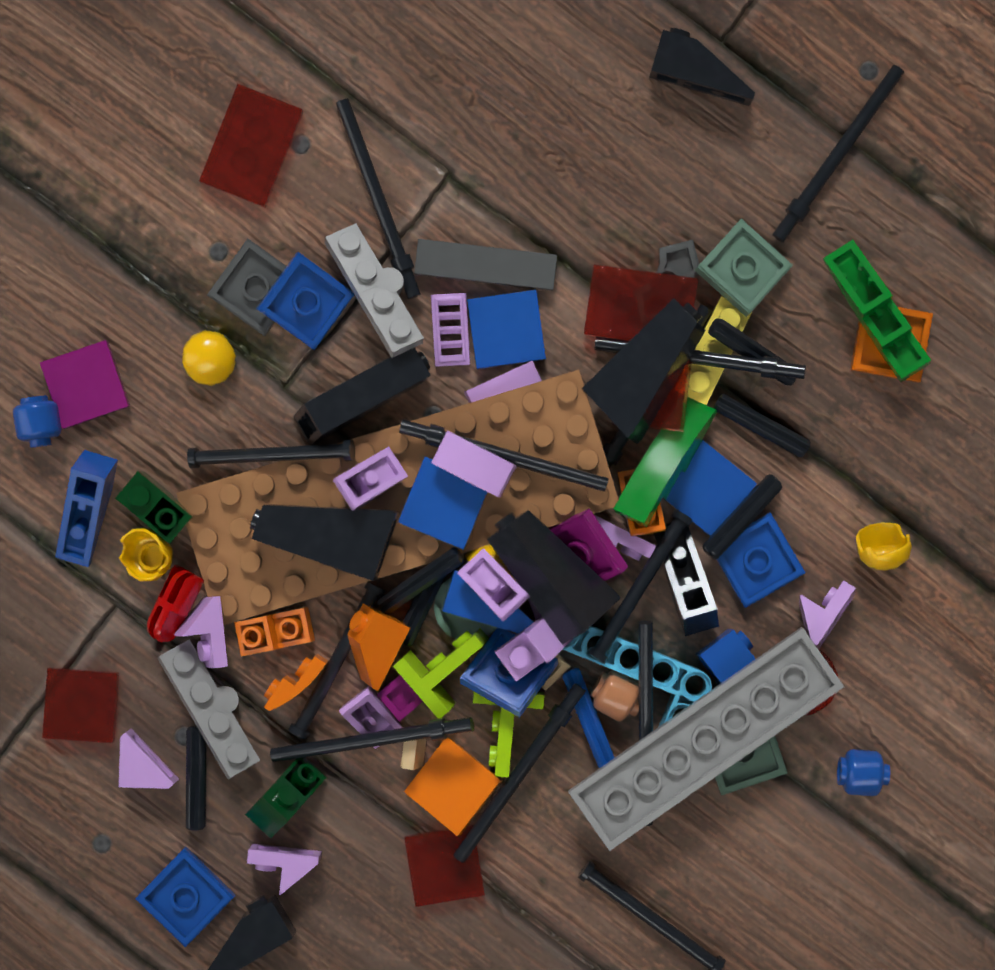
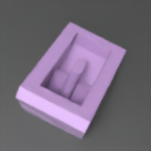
M370 686L345 703L339 710L341 715L360 734L403 728L396 717L378 698L377 692Z
M132 728L120 737L119 787L169 789L179 780Z

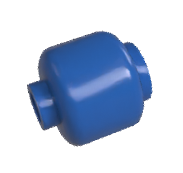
M48 396L20 399V405L13 409L16 436L20 441H29L30 448L52 445L51 438L60 435L62 429L58 405L54 401H48Z
M851 749L846 752L844 757H839L837 784L842 785L847 794L873 797L880 793L883 785H889L890 765L884 764L882 755L879 752Z

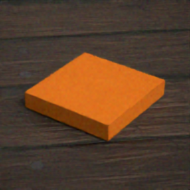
M898 307L911 325V332L926 352L933 313ZM859 321L850 371L898 379ZM923 369L905 381L920 383Z
M448 737V739L443 740L405 789L404 793L456 836H460L503 780L496 777L491 770Z

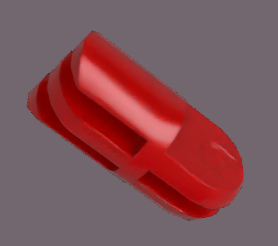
M180 565L173 566L147 621V631L153 639L162 643L169 642L176 637L174 636L175 632L185 621L186 617H188L204 584V580Z

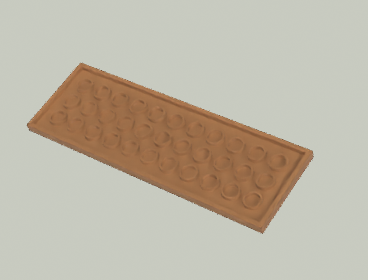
M580 370L411 421L428 427L431 424L445 427L446 432L450 431L456 435L609 478L606 490L603 492L516 467L501 498L489 492L487 493L465 549L458 548L460 553L490 544L487 539L498 530L495 524L511 512L517 517L529 510L548 528L561 524L568 518L588 508L594 514L615 507L618 495L588 396L582 389L584 383ZM399 424L350 439L354 441L355 445L354 461H345L344 458L279 461L176 493L179 502L193 516L186 527L201 577L204 580L207 597L220 596L223 625L371 581L253 540L254 530L250 529V524L256 509L261 510L262 506L267 504L350 508L333 482V479L389 446L408 477L360 508L396 510L400 512L399 520L424 457L433 459L438 448L426 445L425 440L399 433L401 425ZM397 520L378 578L431 563L456 546L400 524Z

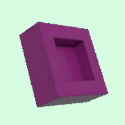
M401 675L397 676L377 694L378 698L399 722L423 702Z

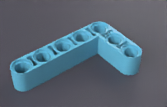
M591 626L587 631L573 638L562 649L639 680V659L637 664L630 668L620 664V655L627 649H634L639 656V644L617 636L606 654L608 657L606 663L602 664L587 654V642L593 636H601L604 632L602 629ZM653 650V668L661 662L668 663L671 667V674L667 679L659 681L653 677L654 687L672 693L659 726L672 718L676 710L688 707L711 691L712 683L708 675L699 668ZM694 675L702 677L703 688L701 691L695 694L688 693L685 688L687 679Z

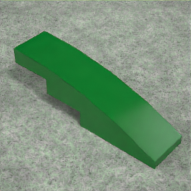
M853 239L823 258L826 267L850 307L900 382H903L931 364L930 357L911 332V325L893 302V295Z
M685 396L646 451L613 508L614 511L647 527L662 498L667 499L681 471L686 472L717 410Z

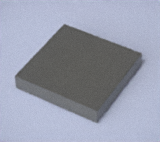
M247 239L207 295L260 334L266 336L275 322L256 308L284 271L286 265L250 239Z

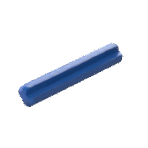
M573 668L563 673L562 678L568 692L574 683H577L586 690L575 706V710L597 766L601 768L615 757L596 709L593 706L581 671L578 668Z

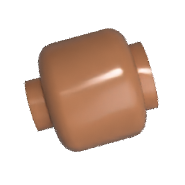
M611 670L609 673L603 671L590 693V696L594 698V708L616 721H623L629 714L635 717L639 712V681L614 670Z

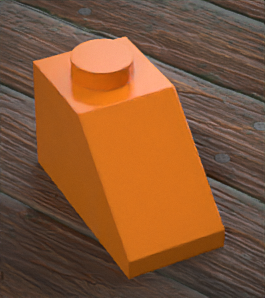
M363 603L360 610L351 618L350 630L347 636L360 679L372 689L379 691L410 627L400 620Z

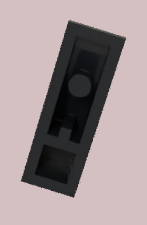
M671 28L670 31L663 30L649 78L750 106L755 92L700 41L691 38V34L682 29Z
M670 523L665 524L666 530L669 527ZM685 527L662 564L686 637L719 627L717 607L689 527ZM666 531L653 533L657 545Z
M262 895L246 905L248 911L244 913L208 970H239L294 937L296 929L276 895L269 899Z

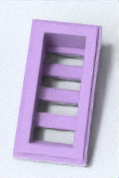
M466 293L431 295L435 367L470 365ZM460 305V311L439 312V306ZM440 320H461V326L440 327ZM461 334L462 340L441 341V335ZM462 348V354L442 355L441 349Z

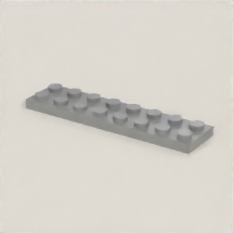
M801 627L569 789L568 793L608 850L611 851L841 690L844 685L806 631Z

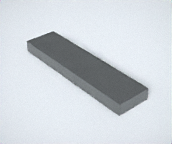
M418 239L414 274L553 291L557 255Z

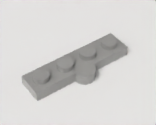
M356 223L326 236V247L391 358L423 344L424 337L399 297L404 282L399 270L390 267L382 268Z
M190 639L160 655L157 658L226 778L229 780L260 761L258 755L232 713L239 702L237 692L229 686L217 687L206 666L199 660L198 653Z

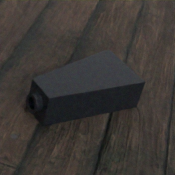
M673 298L582 388L614 424L636 444L645 436L706 331L698 323L702 316L688 302L682 307Z
M414 347L398 356L390 357L304 403L293 417L308 444L314 445L422 384L431 376L428 371L430 370L429 362L421 351L417 352Z
M267 504L263 505L261 510L256 509L251 520L250 529L254 530L253 540L374 581L378 579L400 512L387 509L358 508L352 510L351 508Z
M529 510L517 517L511 512L495 524L498 530L487 539L518 584L530 596L529 599L561 644L587 631L620 599V596Z

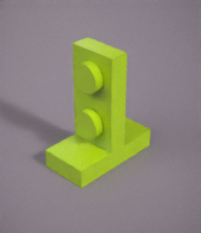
M481 628L473 634L466 630L452 643L455 649L445 656L440 652L426 667L411 650L401 657L393 667L439 719L446 715L456 703L439 682L478 651L488 641L489 637Z
M474 692L473 703L497 705ZM538 692L527 708L543 709L544 692ZM500 707V711L493 710L492 731L498 732L497 746L490 745L488 766L495 767L496 777L509 778L514 714Z

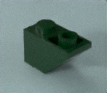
M137 471L115 498L169 544L172 543L193 517L169 491L143 471Z
M297 758L245 815L269 838H272L327 777L307 758Z

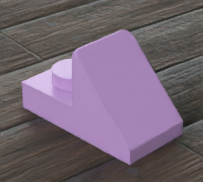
M388 446L333 479V482L350 508L355 510L365 506L376 496L400 483L408 475Z
M594 515L614 546L616 547L618 543L623 545L620 552L638 561L642 555L647 558L651 557L656 545L638 536L631 537L630 532Z
M484 548L457 572L502 621L530 597Z
M845 581L842 582L838 589L832 587L822 602L825 609L800 595L799 606L805 631L818 650L854 598L856 588Z
M220 596L203 597L175 632L174 636L200 635L201 641L197 643L199 660L204 663L206 668L228 667Z
M541 617L495 650V653L515 681H518L542 662H550L571 640L561 644L546 621Z
M252 844L248 849L247 864H255L256 870L268 872L276 871V867H282L279 895H281L318 865L322 851Z

